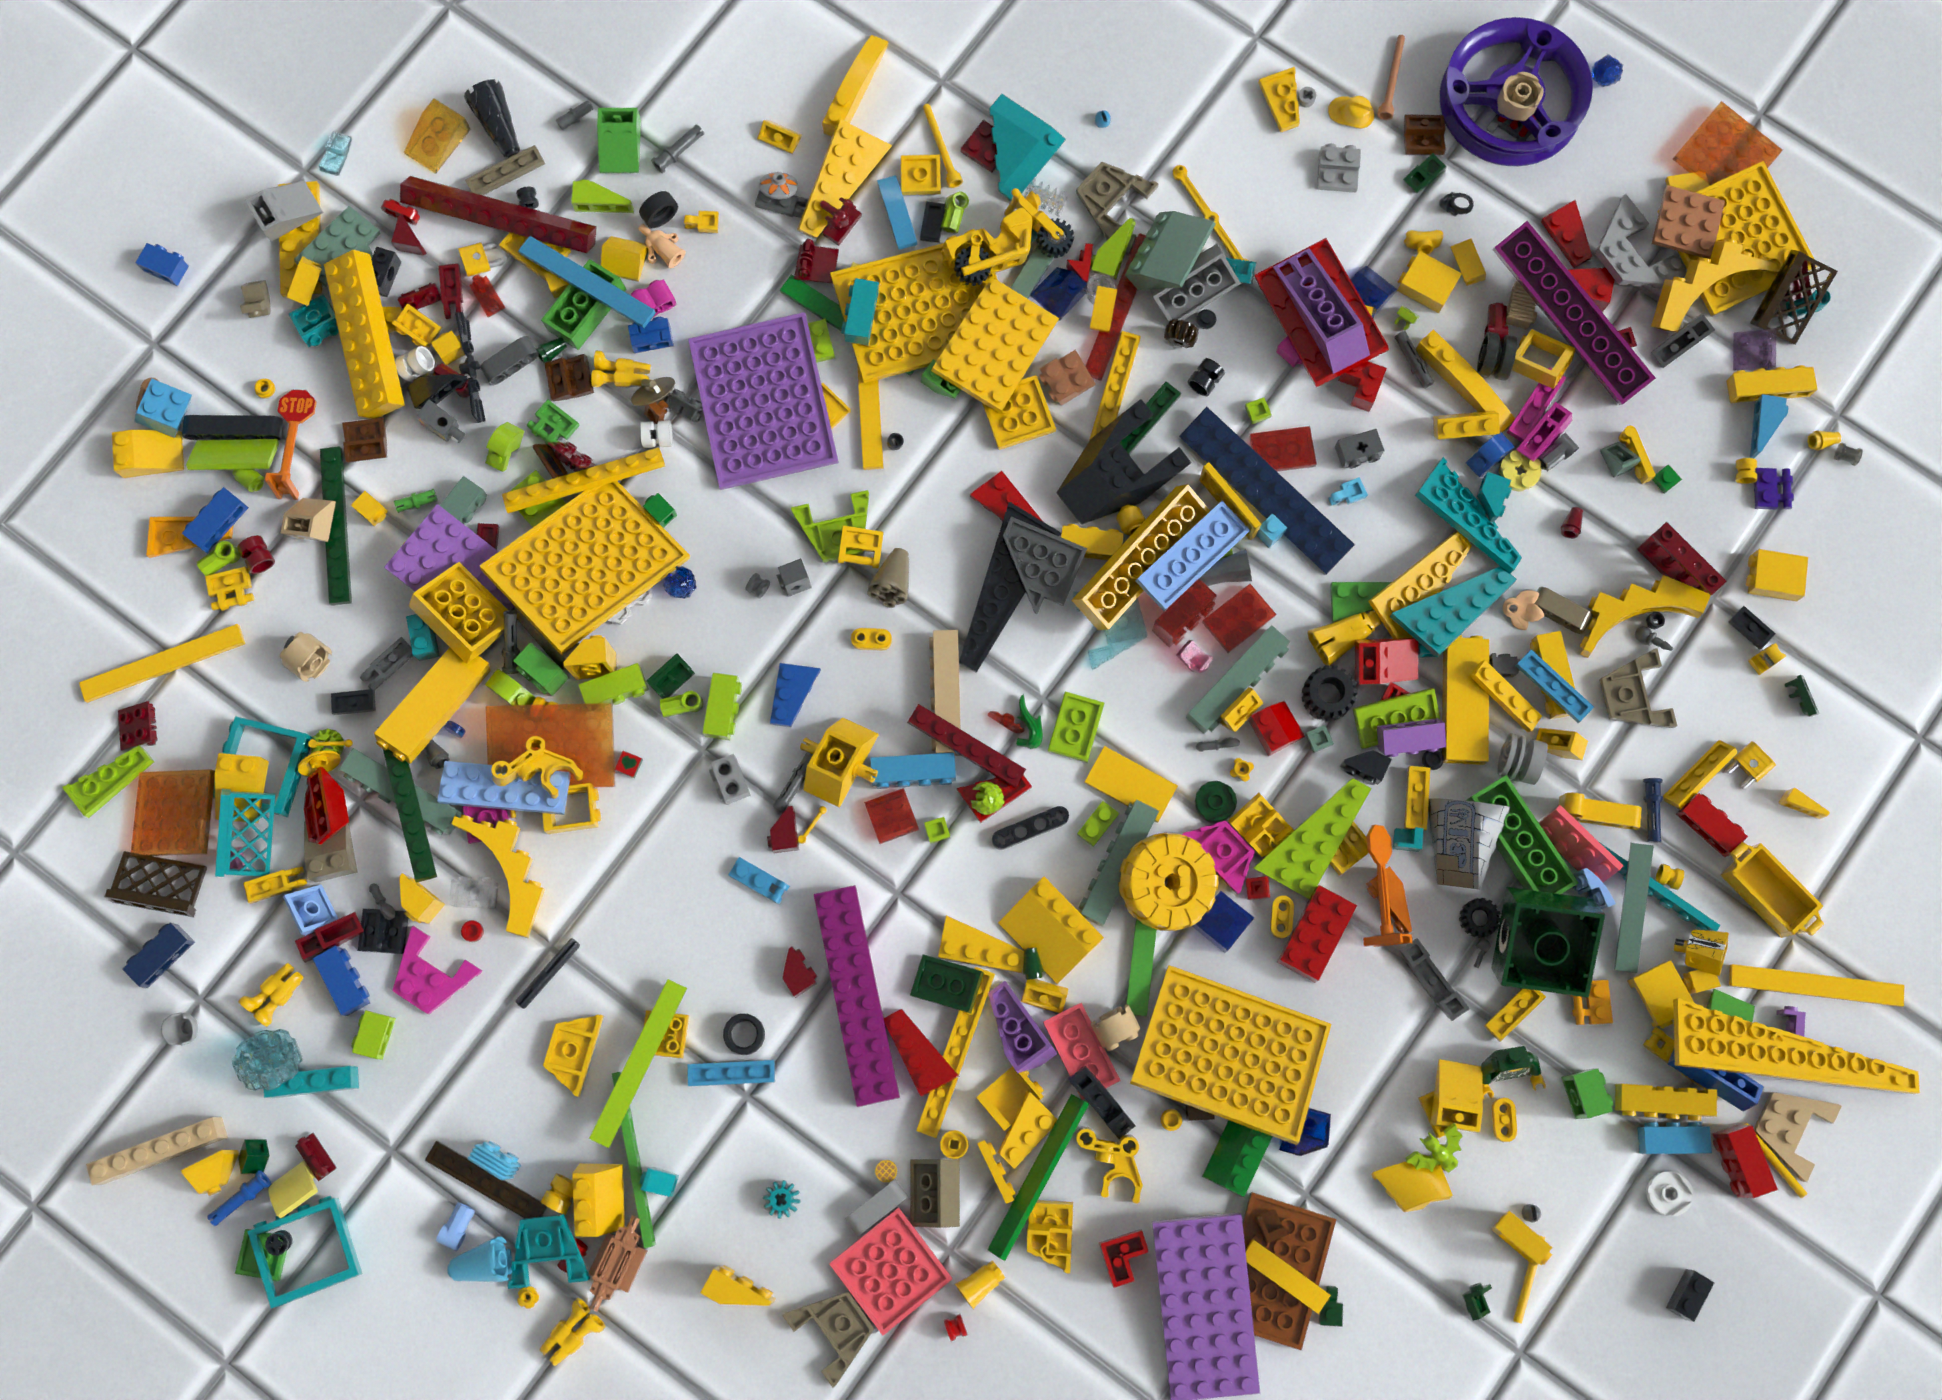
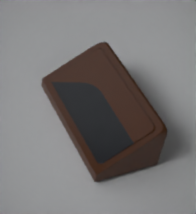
M546 444L533 445L532 448L553 479L568 474L560 460L556 458L551 447Z

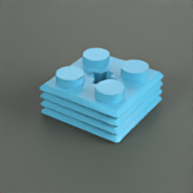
M492 1141L476 1144L475 1148L472 1149L473 1152H470V1156H468L469 1161L500 1180L513 1179V1175H516V1171H519L518 1167H521V1164L517 1162L519 1160L517 1156L510 1152L507 1154L501 1152V1147Z

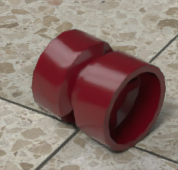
M261 536L248 537L238 544L237 549L241 557L246 559L245 564L250 573H262L275 564V559L271 552L267 550V545Z

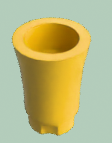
M992 1260L965 1279L955 1283V1286L970 1307L974 1309L987 1294L999 1285L998 1282L1005 1279V1276Z

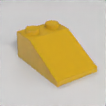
M156 430L112 432L114 471L121 477L131 478L184 470L181 431L177 432L175 438Z
M218 753L215 769L216 820H219L222 789H231L234 792L264 793L269 761L258 756ZM245 798L234 799V805L240 811L249 804ZM263 799L255 803L260 809ZM252 806L243 813L250 821L260 815ZM241 816L234 820L237 822H246Z

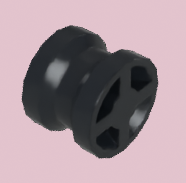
M522 187L517 190L516 195L520 199V206L531 209L539 206L538 199L535 198L537 193L534 187Z
M286 1230L274 1232L265 1241L267 1252L273 1256L283 1254L292 1246V1236Z

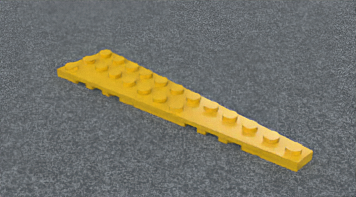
M1679 998L1673 1000L1675 1065L1899 1093H1920L1918 1071L1886 1063L1876 1058L1864 1057L1862 1054L1851 1053L1836 1046H1828L1823 1042L1774 1027H1767L1761 1023L1746 1021L1738 1016L1723 1014L1721 1011L1710 1010L1702 1005Z

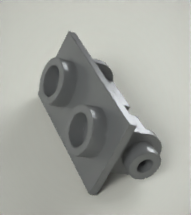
M675 388L668 393L669 396H665L664 401L669 405L668 408L679 413L681 407H683L681 415L693 422L700 420L701 414L699 413L703 411L700 401L684 397L685 393Z

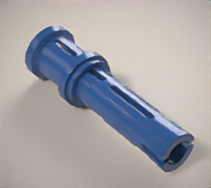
M260 1170L257 1171L255 1177L247 1183L244 1182L240 1185V1190L211 1214L207 1215L208 1220L213 1219L210 1223L217 1226L247 1200L255 1199L256 1194L262 1189L270 1187L271 1181L268 1176Z

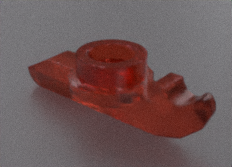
M996 711L988 713L990 718L1014 733L1019 734L1025 731L1024 728L1020 727L1019 723H1014L1015 718L1009 713L1003 715Z

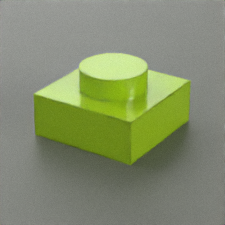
M1264 397L1245 404V409L1252 424L1269 419L1272 416Z
M944 817L924 822L930 844L950 838Z

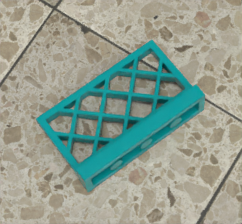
M231 789L221 790L215 877H224V875L265 876L270 874L275 794L234 792ZM245 798L249 804L240 811L234 805V799ZM260 799H271L270 807L263 812L255 804ZM251 806L260 814L252 821L243 814ZM239 816L248 823L240 831L233 826V821ZM263 817L269 823V827L261 832L254 823ZM249 827H252L258 835L249 842L242 833ZM238 836L246 843L239 851L231 845V842ZM259 838H262L267 843V847L261 852L252 845ZM248 847L257 854L249 862L241 855ZM236 857L245 864L240 869H230V862ZM260 857L266 863L265 870H256L251 864Z

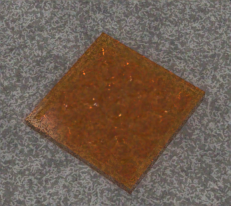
M1721 101L1673 157V160L1689 173L1695 172L1707 181L1710 186L1764 161L1768 168L1783 149Z
M215 770L139 772L130 855L170 856L207 854Z

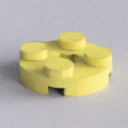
M1513 450L1500 463L1499 476L1501 475L1511 480L1509 487L1513 491H1524L1525 489L1532 488L1538 482L1541 476V461L1537 458L1533 462L1517 450ZM1515 467H1522L1525 473L1518 475Z

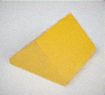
M610 236L602 245L601 266L620 278L639 282L648 248L645 243Z

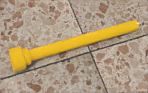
M924 104L923 110L947 171L946 182L949 188H956L963 183L961 174L953 167L931 106Z

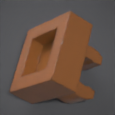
M664 400L658 404L654 402L645 405L644 414L650 421L657 424L658 421H664L665 414L667 413L666 408L669 405Z

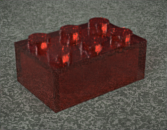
M1198 579L1155 620L1152 632L1169 648L1173 644L1177 646L1185 638L1184 635L1187 633V630L1190 632L1194 630L1199 624L1201 617L1204 616L1206 618L1213 611L1217 595L1203 581Z

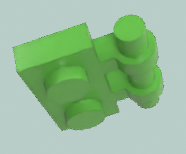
M549 399L535 413L536 417L540 419L537 424L532 420L527 424V427L532 430L531 433L545 440L546 445H548V442H558L560 436L568 440L580 426L576 420ZM547 425L554 430L551 434L544 430Z

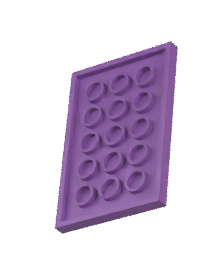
M438 504L384 566L386 570L413 591H417L460 562L508 610L515 608L513 603L480 570V565L497 554L498 551Z

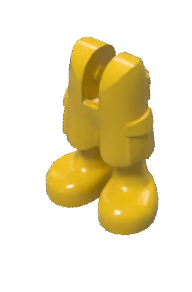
M595 351V370L592 371L591 384L592 387L597 388L605 383H614L616 387L642 386V379H649V376L643 374L650 373L651 365L625 358H618L616 362L607 360L602 351ZM602 371H616V372H615L614 374H608V373H603Z
M286 963L273 975L267 977L260 985L262 991L254 997L243 996L238 1002L247 1011L253 1013L257 1021L268 1027L272 1023V1015L277 1006H284L292 997L294 990L300 985L304 976L299 972L291 975L294 967ZM270 996L271 1001L264 1008L260 1009L262 1004Z
M576 1298L573 1301L572 1312L567 1321L560 1320L540 1348V1351L545 1356L557 1344L561 1346L549 1360L554 1366L562 1362L567 1356L575 1353L584 1344V1336L591 1332L600 1333L606 1327L601 1318L595 1314H590L576 1331L573 1330V1327L590 1312L589 1306L580 1298Z

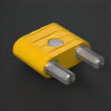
M495 241L486 244L480 242L458 248L467 277L491 271L490 268L503 265L501 258L492 261L487 260L485 251L497 248Z
M1751 741L1733 758L1734 761L1725 769V772L1730 775L1740 767L1749 776L1740 784V787L1746 790L1752 783L1759 782L1776 764L1755 742Z

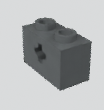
M1377 429L1339 439L1335 445L1342 468L1349 467L1350 469L1356 468L1366 461L1369 463L1378 461L1385 451Z
M801 558L778 567L780 574L776 576L782 592L787 591L789 597L812 588Z

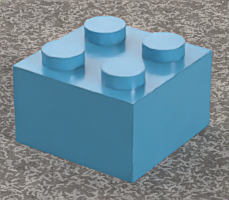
M151 378L136 411L134 422L175 438L190 405L192 395Z

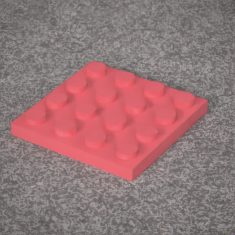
M897 1208L829 1263L882 1336L953 1279L900 1208Z

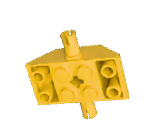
M841 718L826 730L819 744L809 738H804L803 742L806 745L801 743L800 749L813 754L807 765L803 790L840 808L856 776H860L871 783L875 781L872 775L877 777L878 771L863 765L879 734L848 719Z

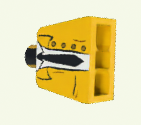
M1693 930L1691 931L1689 941L1676 938L1674 951L1686 953L1685 964L1687 966L1720 976L1728 949L1729 933Z

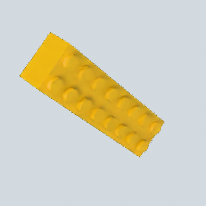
M351 250L323 265L357 414L360 417L375 419L405 406L371 256L368 253Z
M1188 484L1176 486L1071 601L1097 630H1109L1144 591L1135 580L1210 512L1209 508Z

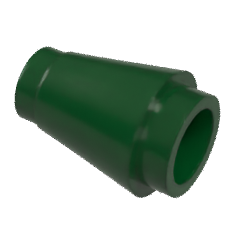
M560 337L538 345L536 351L539 354V359L545 363L552 361L567 346Z
M1037 947L1024 949L1023 974H1025V978H1042L1044 970Z

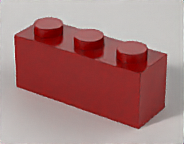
M1696 794L1676 813L1680 819L1723 857L1730 856V853L1748 837L1740 825L1731 822L1727 818L1728 815L1723 810L1714 807L1711 804V800L1703 794Z

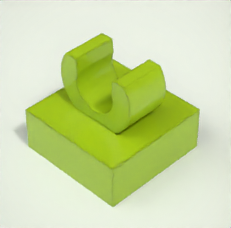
M1401 306L1397 312L1400 316L1396 318L1395 324L1397 325L1400 320H1405L1406 326L1403 329L1407 330L1411 323L1415 324L1420 316L1405 306Z

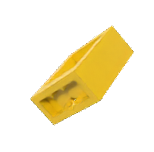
M1531 329L1528 335H1523L1520 340V347L1516 351L1512 371L1554 389L1573 361L1576 348ZM1530 344L1560 357L1552 370L1522 357Z
M591 783L571 785L568 788V795L588 793L590 821L556 826L555 814L542 813L544 831L547 834L598 828V821H601L600 809L596 807V801H599L598 789L594 788Z
M1510 1210L1505 1212L1491 1229L1533 1266L1544 1265L1552 1256L1550 1250L1553 1247Z

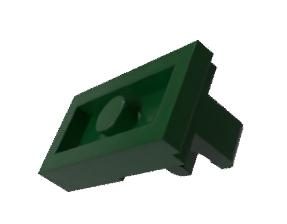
M1798 675L1796 679L1785 683V688L1790 686L1797 687V690L1790 694L1789 697L1796 698L1801 696L1802 702L1799 704L1804 714H1808L1809 717L1820 714L1804 675Z

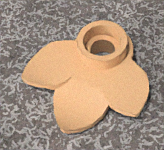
M1533 590L1521 591L1516 597H1511L1504 601L1502 606L1503 612L1511 618L1512 625L1517 629L1527 630L1528 621L1534 622L1544 617L1541 608L1534 604L1538 599V592ZM1511 605H1516L1517 610L1511 611L1509 607Z

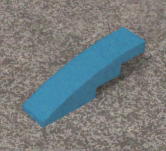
M896 175L877 180L898 250L918 245Z

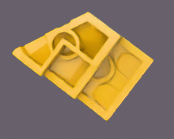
M1259 792L1228 820L1261 857L1269 854L1294 831Z
M1402 1162L1374 1171L1371 1174L1374 1180L1378 1179L1386 1188L1385 1192L1396 1201V1204L1403 1212L1422 1210L1430 1202L1448 1200L1453 1196L1441 1165H1436L1431 1172L1428 1168L1416 1170L1413 1164Z
M1038 1200L1029 1216L1027 1230V1252L1041 1257L1049 1264L1056 1265L1068 1274H1070L1073 1202Z

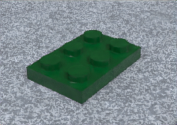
M923 954L910 996L971 1014L984 972Z

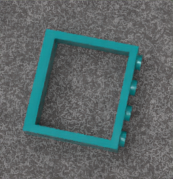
M235 716L234 721L229 726L228 740L225 741L222 747L224 754L236 755L245 726L296 739L274 807V814L288 817L302 775L298 771V764L308 756L310 751L308 742L313 738L306 733ZM215 779L209 786V797L214 799ZM262 803L261 810L265 811L270 805Z
M331 1196L318 1200V1205L310 1207V1204L297 1208V1213L287 1214L283 1218L275 1216L276 1221L268 1224L267 1221L259 1222L253 1225L254 1229L247 1231L271 1308H277L363 1274L339 1198L332 1199ZM330 1208L349 1269L277 1296L259 1235Z

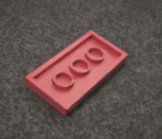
M1561 805L1538 822L1556 850L1577 871L1588 868L1602 882H1605L1624 866Z
M1082 1003L1043 1022L1070 1077L1086 1065L1105 1088L1121 1081L1109 1056L1096 1037ZM1078 1092L1080 1098H1081L1082 1100H1084L1085 1098L1083 1097V1095H1081V1094Z

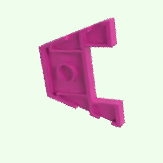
M412 926L392 991L425 1013L431 1014L459 989L465 987L474 977L480 975L483 970L465 960L454 977L451 978L418 956L430 939V936L417 927Z

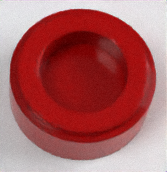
M474 920L465 922L461 928L462 937L469 942L479 941L484 934L483 926Z

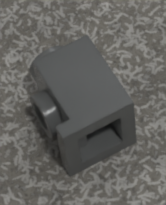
M1496 653L1489 655V664L1503 678L1514 677L1519 673L1520 670L1515 666L1520 661L1517 656L1511 657L1510 654H1499L1497 657Z

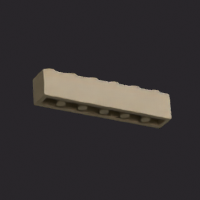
M933 630V637H929V649L934 651V657H930V669H934V677H930V690H934L935 697H931V710H935L936 715L961 729L958 630ZM932 738V751H936V754L954 753L955 756H961Z
M222 1117L208 1118L86 1164L91 1185H104L227 1139L228 1136Z

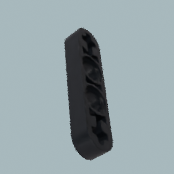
M1057 806L1007 826L993 834L992 844L996 849L1004 850L1065 825L1069 819V812L1065 807ZM1056 811L1065 814L1063 821L1055 819L1052 821L1054 825L1050 826L1046 815L1050 814V818L1056 816ZM1039 818L1044 819L1046 822V827L1042 830L1034 826L1035 820ZM1019 826L1027 830L1026 836L1022 838L1015 835V829ZM1011 830L1015 841L1011 842V838L1005 840V845L996 843L998 835L1006 837L1009 835L1007 831Z

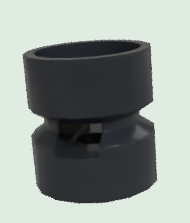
M1204 358L1197 368L1198 371H1195L1188 379V385L1198 394L1207 397L1215 388V384L1219 383L1225 375V371L1214 360Z

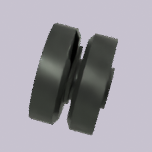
M1487 332L1485 334L1477 362V372L1480 376L1489 377L1495 371V379L1508 380L1515 361L1517 337L1505 335L1500 341L1498 333Z

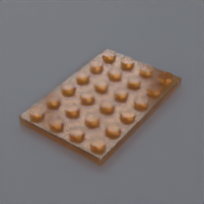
M613 703L486 706L488 765H493L498 761H505L510 764L526 752L527 740L530 737L538 736L545 741V750L573 760L576 766L583 771V779L578 781L569 770H557L570 772L569 786L591 783L593 787H615ZM538 747L532 748V750H534V751L540 749V748H538Z

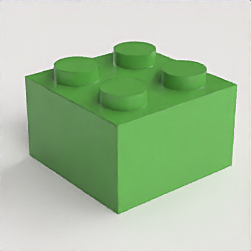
M531 642L513 660L518 665L516 670L529 682L531 681L544 695L548 692L553 696L569 679L558 665Z
M1598 1068L1587 1069L1561 1077L1575 1119H1589L1613 1112L1611 1107L1613 1106L1612 1098L1604 1087L1606 1084L1605 1077L1602 1072H1599Z

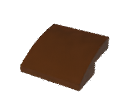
M1405 114V155H1431L1432 153L1435 155H1445L1444 134L1446 128L1444 115Z
M585 354L566 360L561 357L544 363L552 401L568 400L594 393L588 358Z
M384 418L342 423L346 463L387 458V437Z

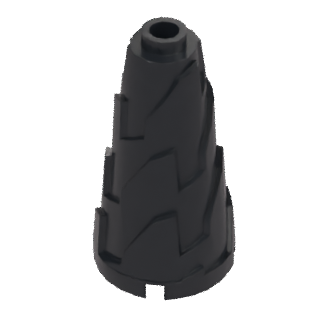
M490 79L473 85L474 91L470 93L468 89L464 94L466 103L504 157L510 158L518 154L520 147L516 139L517 136L499 80L496 83L495 79Z

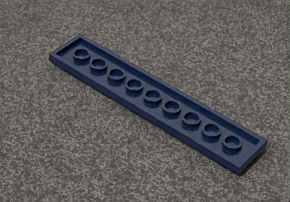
M1207 406L1179 436L1207 463L1210 462L1215 470L1266 519L1271 514L1275 515L1287 527L1284 535L1326 575L1355 546L1344 533Z

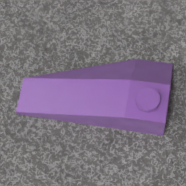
M1006 981L988 993L1005 1056L1017 1073L1040 1067L1057 1055V1052Z

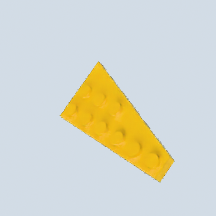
M842 119L838 120L797 230L817 238L828 224L825 217L833 216L820 207V202L824 200L837 209L841 208L843 203L839 201V198L849 199L892 145Z
M1457 530L1368 601L1393 639L1412 638V636L1391 619L1390 615L1395 611L1442 592L1445 585L1452 579L1453 572L1457 566H1460L1472 547L1468 539Z

